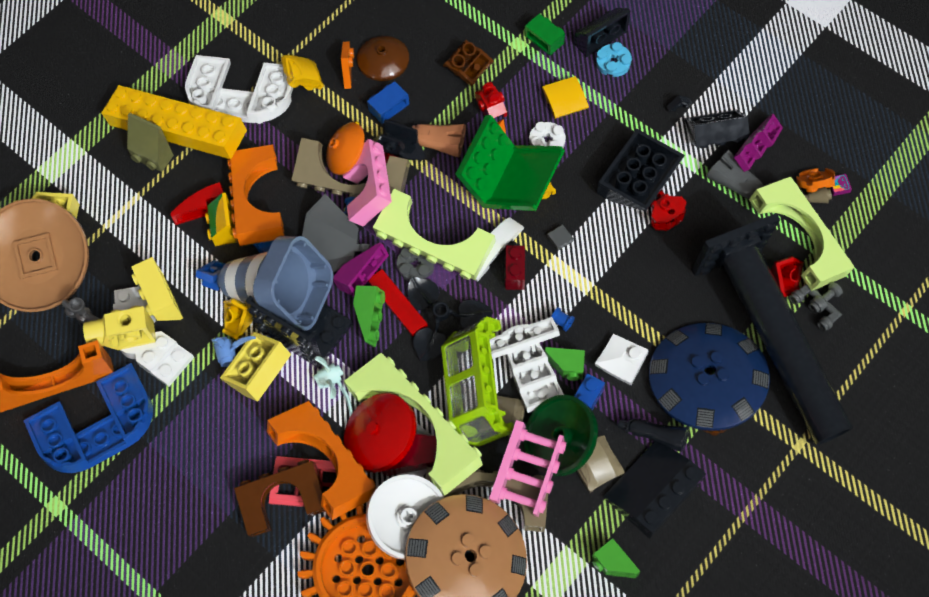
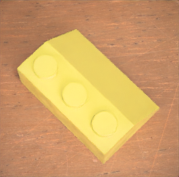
M151 257L131 266L134 272L131 276L135 284H139L141 287L138 292L142 300H146L148 303L145 306L150 316L154 315L157 321L183 319L168 283L154 258Z
M253 332L251 336H256V339L249 340L244 344L220 379L244 396L258 402L289 359L291 353L280 341Z

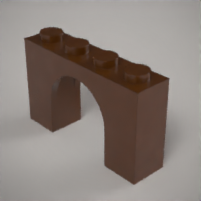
M308 459L298 462L296 467L290 468L287 466L280 468L276 474H263L258 477L259 480L253 482L251 480L239 483V487L234 488L248 536L255 537L272 531L265 509V501L269 492L280 484H292L298 488L306 513L310 517L325 512L321 506L324 489L316 463L313 461L309 462Z

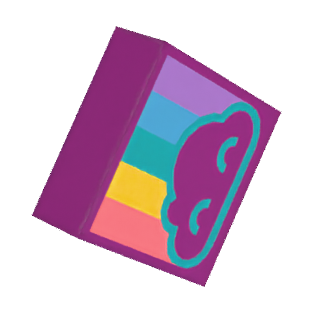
M846 174L835 176V186L830 187L832 196L851 193L852 188Z

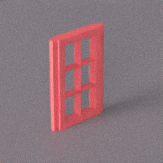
M276 456L273 474L278 473V469L283 467H296L298 462L307 459ZM308 459L309 462L313 461L316 463L321 482L323 472L336 473L331 461ZM322 482V486L331 487L334 484ZM279 485L270 491L269 504L304 507L302 497L299 495V490L296 486L294 495L278 493Z

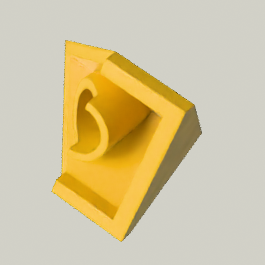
M233 298L223 301L224 329L222 332L238 340L252 323V316L247 311L248 307L246 304Z

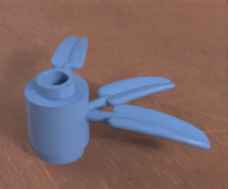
M246 336L235 342L227 337L211 339L214 343L217 361L221 364V367H228L236 356L235 349L249 340L256 339V336Z

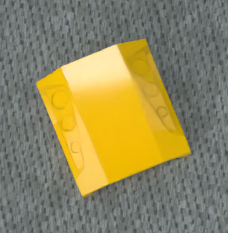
M283 55L281 57L283 71L287 76V83L291 87L296 88L301 85L309 91H312L314 88L321 90L324 87L314 61L293 55Z

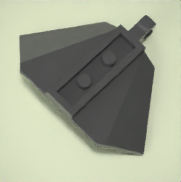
M326 194L306 213L302 236L307 238L330 263L333 273L337 272L343 264L355 258L356 253H363L371 248L369 244H358L359 228L349 221L348 216Z

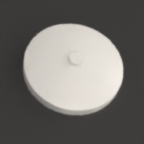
M409 474L392 477L377 487L367 505L366 524L369 534L378 548L391 557L405 560V546L409 531L417 517L427 507L444 498L440 490L425 478Z

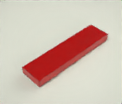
M383 269L369 279L368 284L370 286H377L385 292L384 303L412 337L419 330L428 326L427 322Z

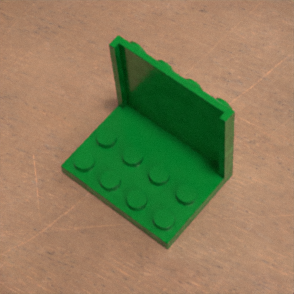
M485 115L455 175L483 208L536 211L565 150L562 146L514 145L493 116Z

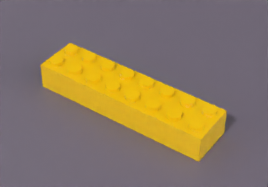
M118 85L102 111V115L110 126L128 130V114L132 113L160 126L167 142L227 159H232L247 132L240 117Z

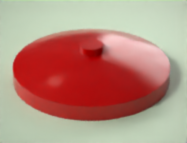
M381 393L366 399L354 410L345 428L344 447L351 451L355 461L360 463L365 471L382 472L388 470L406 456L416 435V417L412 407L395 394Z

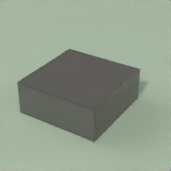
M564 225L547 234V238L557 251L572 243L574 239Z

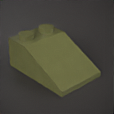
M132 113L128 114L127 149L131 159L136 163L141 162L151 170L156 169L162 172L174 155L161 127Z

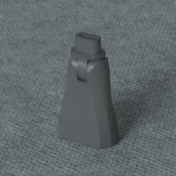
M728 150L711 167L707 178L749 200L756 189L764 187V185L749 170L744 172L735 160V155Z

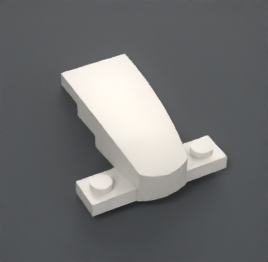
M552 317L530 325L521 324L513 326L501 335L490 339L492 359L507 355L515 384L527 413L534 411L542 402L551 397L564 395L557 382L556 375L548 362V357L539 344L545 340L560 336L559 329Z

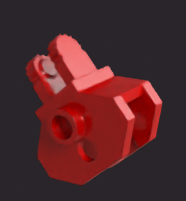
M492 82L485 83L482 87L483 89L475 92L480 110L484 116L492 115L495 118L501 115L506 117L507 110L503 103L505 99L502 92H498Z
M660 191L657 195L658 200H654L650 205L652 208L651 226L655 230L668 231L683 221L687 202L682 196H669L668 193L665 195Z

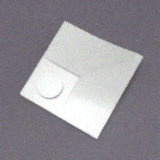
M613 334L595 362V366L611 376L632 385L649 351L642 346Z

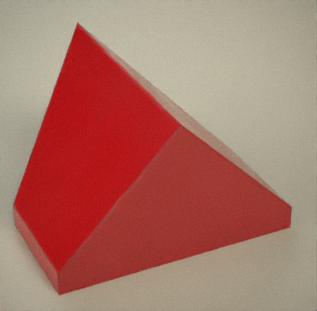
M793 256L774 262L771 268V272L784 297L791 295L794 290H799L804 262Z

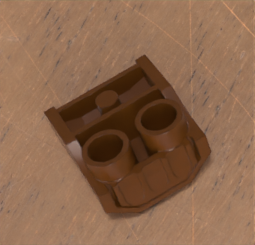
M465 40L443 66L448 67L467 84L473 86L494 60L482 49Z

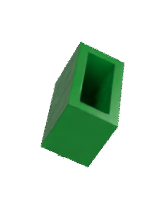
M540 13L525 25V37L549 56L564 44V31Z

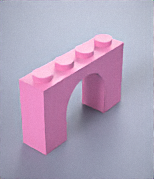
M370 139L364 143L356 164L347 173L343 174V178L356 184L368 175L363 191L347 205L349 221L363 227L392 202L383 145Z

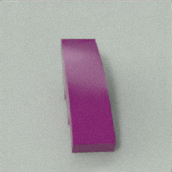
M771 114L749 136L734 156L744 172L749 170L755 160L761 158L765 150L775 143L783 127L774 114Z

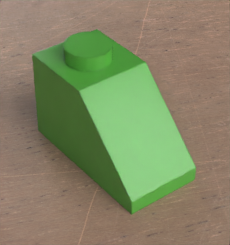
M545 347L548 362L562 378H567L570 381H577L583 378L585 350Z
M613 538L593 554L592 559L594 561L592 563L599 572L603 571L605 575L627 578L639 576L640 570Z

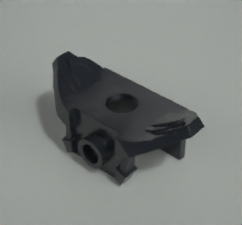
M385 119V133L377 136L372 141L383 145L384 152L398 156L399 158L422 161L425 154L418 143V130Z

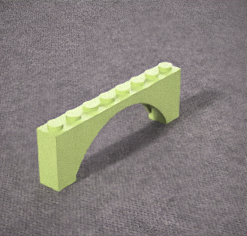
M379 353L344 380L348 391L359 403L377 394L391 393L401 397L410 406L416 408L427 417L435 429L437 439L434 466L428 474L432 483L445 496L483 465L480 458L482 454L475 446L471 447L468 444L469 441L463 433L458 434L455 425L450 420L446 421L443 418L444 415L437 406L434 408L431 405V401L426 394L421 395L418 392L419 388L413 381L409 382L406 379L407 376L402 369L397 370L395 368L396 365L389 356L386 358L382 353Z

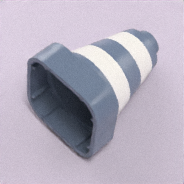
M279 236L272 242L269 251L227 262L219 271L217 282L224 295L228 298H234L246 304L247 298L252 296L255 303L295 329L305 331L311 329L318 319L333 284V270L330 263L307 238L303 236Z

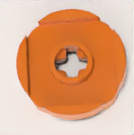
M819 168L802 171L799 173V177H796L797 185L805 188L806 192H816L818 188L835 186V172L828 168H824L825 172L819 171Z

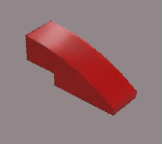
M220 182L197 191L179 204L170 213L175 225L204 217L205 213H208L207 205L224 193Z

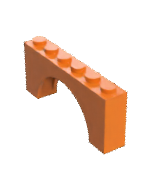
M273 144L236 150L232 159L227 160L229 170H231L228 175L229 181L232 183L229 189L231 197H233L230 203L232 211H234L231 214L233 225H235V228H232L234 239H238L239 245L243 246L273 241L279 236H285L280 212H264L248 202V194L252 185L266 173L278 170Z
M96 340L78 346V356L71 363L58 370L32 377H10L0 373V413L104 378L114 372L111 357L99 341Z
M309 401L267 420V433L277 446L285 443L307 444L323 452L332 462L337 478L334 484L322 493L321 506L331 520L369 501L376 489L375 482L372 478H368L362 465L355 461L351 451L344 447L340 437L334 434L329 423L323 420L319 410L313 407Z

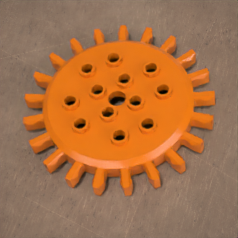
M363 504L356 507L357 515L348 518L345 513L339 516L341 522L335 526L328 519L322 517L320 519L322 526L328 530L323 538L311 532L307 535L309 540L317 544L318 547L315 553L300 551L302 559L313 561L311 570L298 571L300 579L313 578L314 586L301 591L303 597H311L315 594H318L319 597L416 596L407 576L405 560L403 565H397L399 559L383 552L372 540L367 529ZM361 536L365 537L362 543L358 542V538ZM337 556H342L340 562L335 561ZM362 557L363 561L356 563V558ZM378 558H383L384 562L382 564H377L376 560ZM365 565H372L374 567V572L371 575H364L362 573ZM335 576L340 577V581L338 583L333 582V578ZM357 577L361 578L359 584L353 582ZM376 579H381L382 583L380 585H375L374 581ZM397 580H402L403 584L401 586L395 585Z

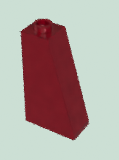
M416 434L406 456L392 468L382 471L383 476L425 470L427 467H432L437 451L436 436Z

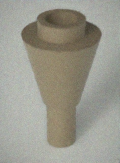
M826 187L818 188L816 192H809L804 195L809 203L829 204V200L832 199L831 190Z

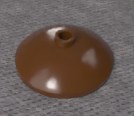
M391 36L374 37L366 41L359 49L357 55L358 67L366 77L372 80L389 81L399 77L406 70L409 64V52L405 44L397 38Z

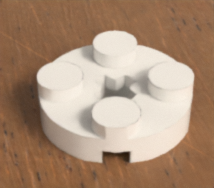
M538 122L530 132L529 144L530 146H562L564 148L566 138L564 129L555 123ZM544 137H550L552 140L545 142Z

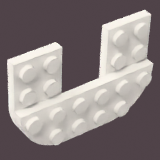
M195 56L185 82L189 104L240 117L242 122L258 124L280 116L289 107L293 87L287 83V76L283 71L282 64L264 62L254 92L222 88L231 65L229 58Z

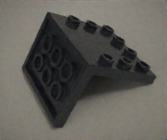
M249 296L245 301L248 307L247 311L251 314V319L258 331L280 341L285 348L318 369L322 364L316 361L315 357L320 356L326 360L353 325L350 319L324 304L315 325L311 329L305 331L297 330L257 305L252 296Z

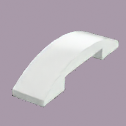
M508 217L491 232V234L495 235L496 242L476 278L477 282L488 271L489 265L510 241L513 242L524 229L522 225L512 218Z

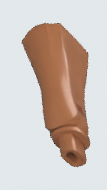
M417 124L416 127L415 125L412 126V128L418 130V143L420 146L458 158L461 156L466 135L465 124Z

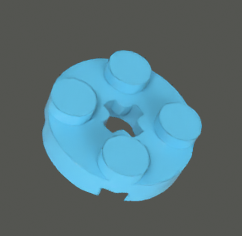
M614 42L598 50L596 65L598 70L604 75L610 74L613 75L612 77H619L628 72L632 56L629 50L622 46L621 43ZM611 58H616V59H617V62L610 61V60H611Z

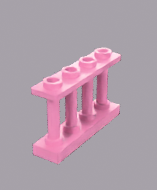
M516 420L489 499L497 504L501 500L508 499L534 508L533 515L539 517V514L545 511L547 501H544L546 493L550 494L554 482L551 479L553 473L557 474L560 466L558 458L560 454L564 453L567 442H564V436L560 434L558 440L554 441L529 433L525 429L524 422ZM527 440L554 449L551 461L522 452L519 449L520 442ZM519 459L547 468L544 481L514 471V468H512L514 460L518 461ZM514 479L541 488L538 499L534 500L508 491V488H505L507 480Z

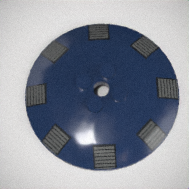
M698 323L672 332L658 345L650 362L649 382L657 403L673 419L695 429L717 431L736 427L757 413L766 399L770 384V374L763 353L746 335L728 326L715 323ZM706 368H712L714 369L715 373L709 375L706 374L704 370Z

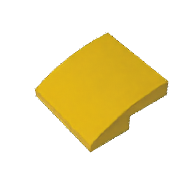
M576 76L542 86L554 119L589 108Z

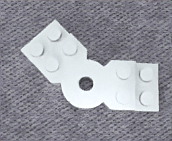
M141 287L114 290L115 304H113V310L122 311L133 306H144L146 309L145 306L148 303L146 300H142L138 292ZM154 315L150 316L155 323L156 318ZM162 331L155 332V343L120 350L126 357L136 359L141 368L168 387L194 358L190 352L182 348L175 340Z

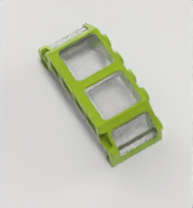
M488 316L459 332H453L441 346L449 420L455 425L458 434L463 433L469 441L468 444L478 447L512 434L514 428L513 422L506 424L503 421L502 416L506 415V412L498 410L490 339L496 337L493 332L501 330L500 320Z

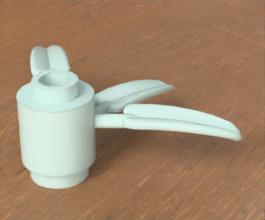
M316 356L315 360L324 366V368L317 371V374L313 375L319 388L325 387L326 389L330 387V398L334 399L336 397L334 384L337 383L346 399L349 415L351 416L353 408L349 395L341 383V376L344 374L339 364L336 366L334 363L328 365L324 358Z

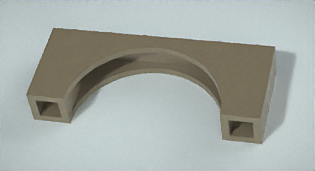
M301 138L291 180L297 184V187L307 189V186L314 187L315 191L325 192V190L332 191L331 194L342 196L344 193L349 194V197H357L363 191L366 183L348 185L334 180L327 172L323 163V144L319 141ZM389 156L386 168L390 194L393 189L404 193L410 167L408 159Z
M433 466L427 467L425 478L431 483L432 481L428 473L432 471ZM477 469L445 495L444 498L459 495L475 487L493 488L498 471L484 473L483 470ZM534 475V476H533L534 478H537V479H540V480H543V481H544V478H545V476H542V475ZM514 479L507 480L505 488H508V491L534 500L538 499L541 488ZM546 493V496H545V499H544V501H547V502H548V493ZM517 503L523 515L524 530L545 532L547 504L544 513H540L539 517L533 515L534 508Z

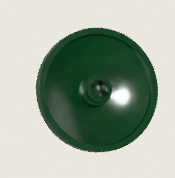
M557 395L542 402L531 414L525 428L529 433L554 441L558 440L559 434L564 436V442H567L564 453L559 455L558 461L560 466L557 474L553 473V476H566L583 467L591 457L598 438L597 420L592 409L582 400L570 395ZM527 440L524 441L526 453L551 461L554 449ZM532 464L539 471L547 473V468Z

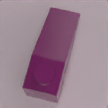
M379 242L343 264L333 277V281L340 291L354 296L356 286H365L389 256L383 244Z

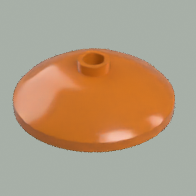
M350 122L341 126L330 139L327 147L326 161L332 173L343 175L352 169L358 161L364 145V131L359 124Z

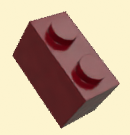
M506 246V290H525V246Z

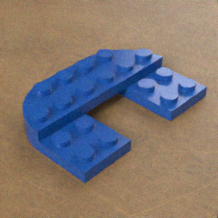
M132 363L96 381L111 415L82 431L75 433L60 401L23 420L37 453L49 467L62 473L82 472L130 447L145 434L152 421L153 405Z

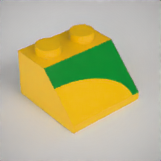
M225 192L207 205L208 213H205L207 224H210V229H207L208 238L213 240L215 246L237 242L232 228H235L231 217L233 211Z

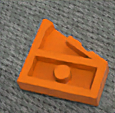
M350 41L343 42L341 64L344 89H351L352 87L351 67H353L354 48H350Z

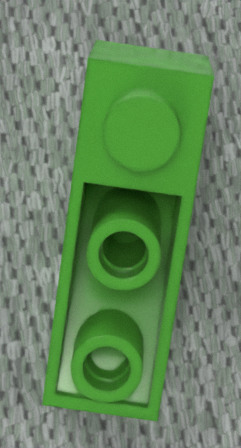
M356 286L353 305L365 342L372 347H376L379 340V325L382 321V306L385 302V292L377 286Z

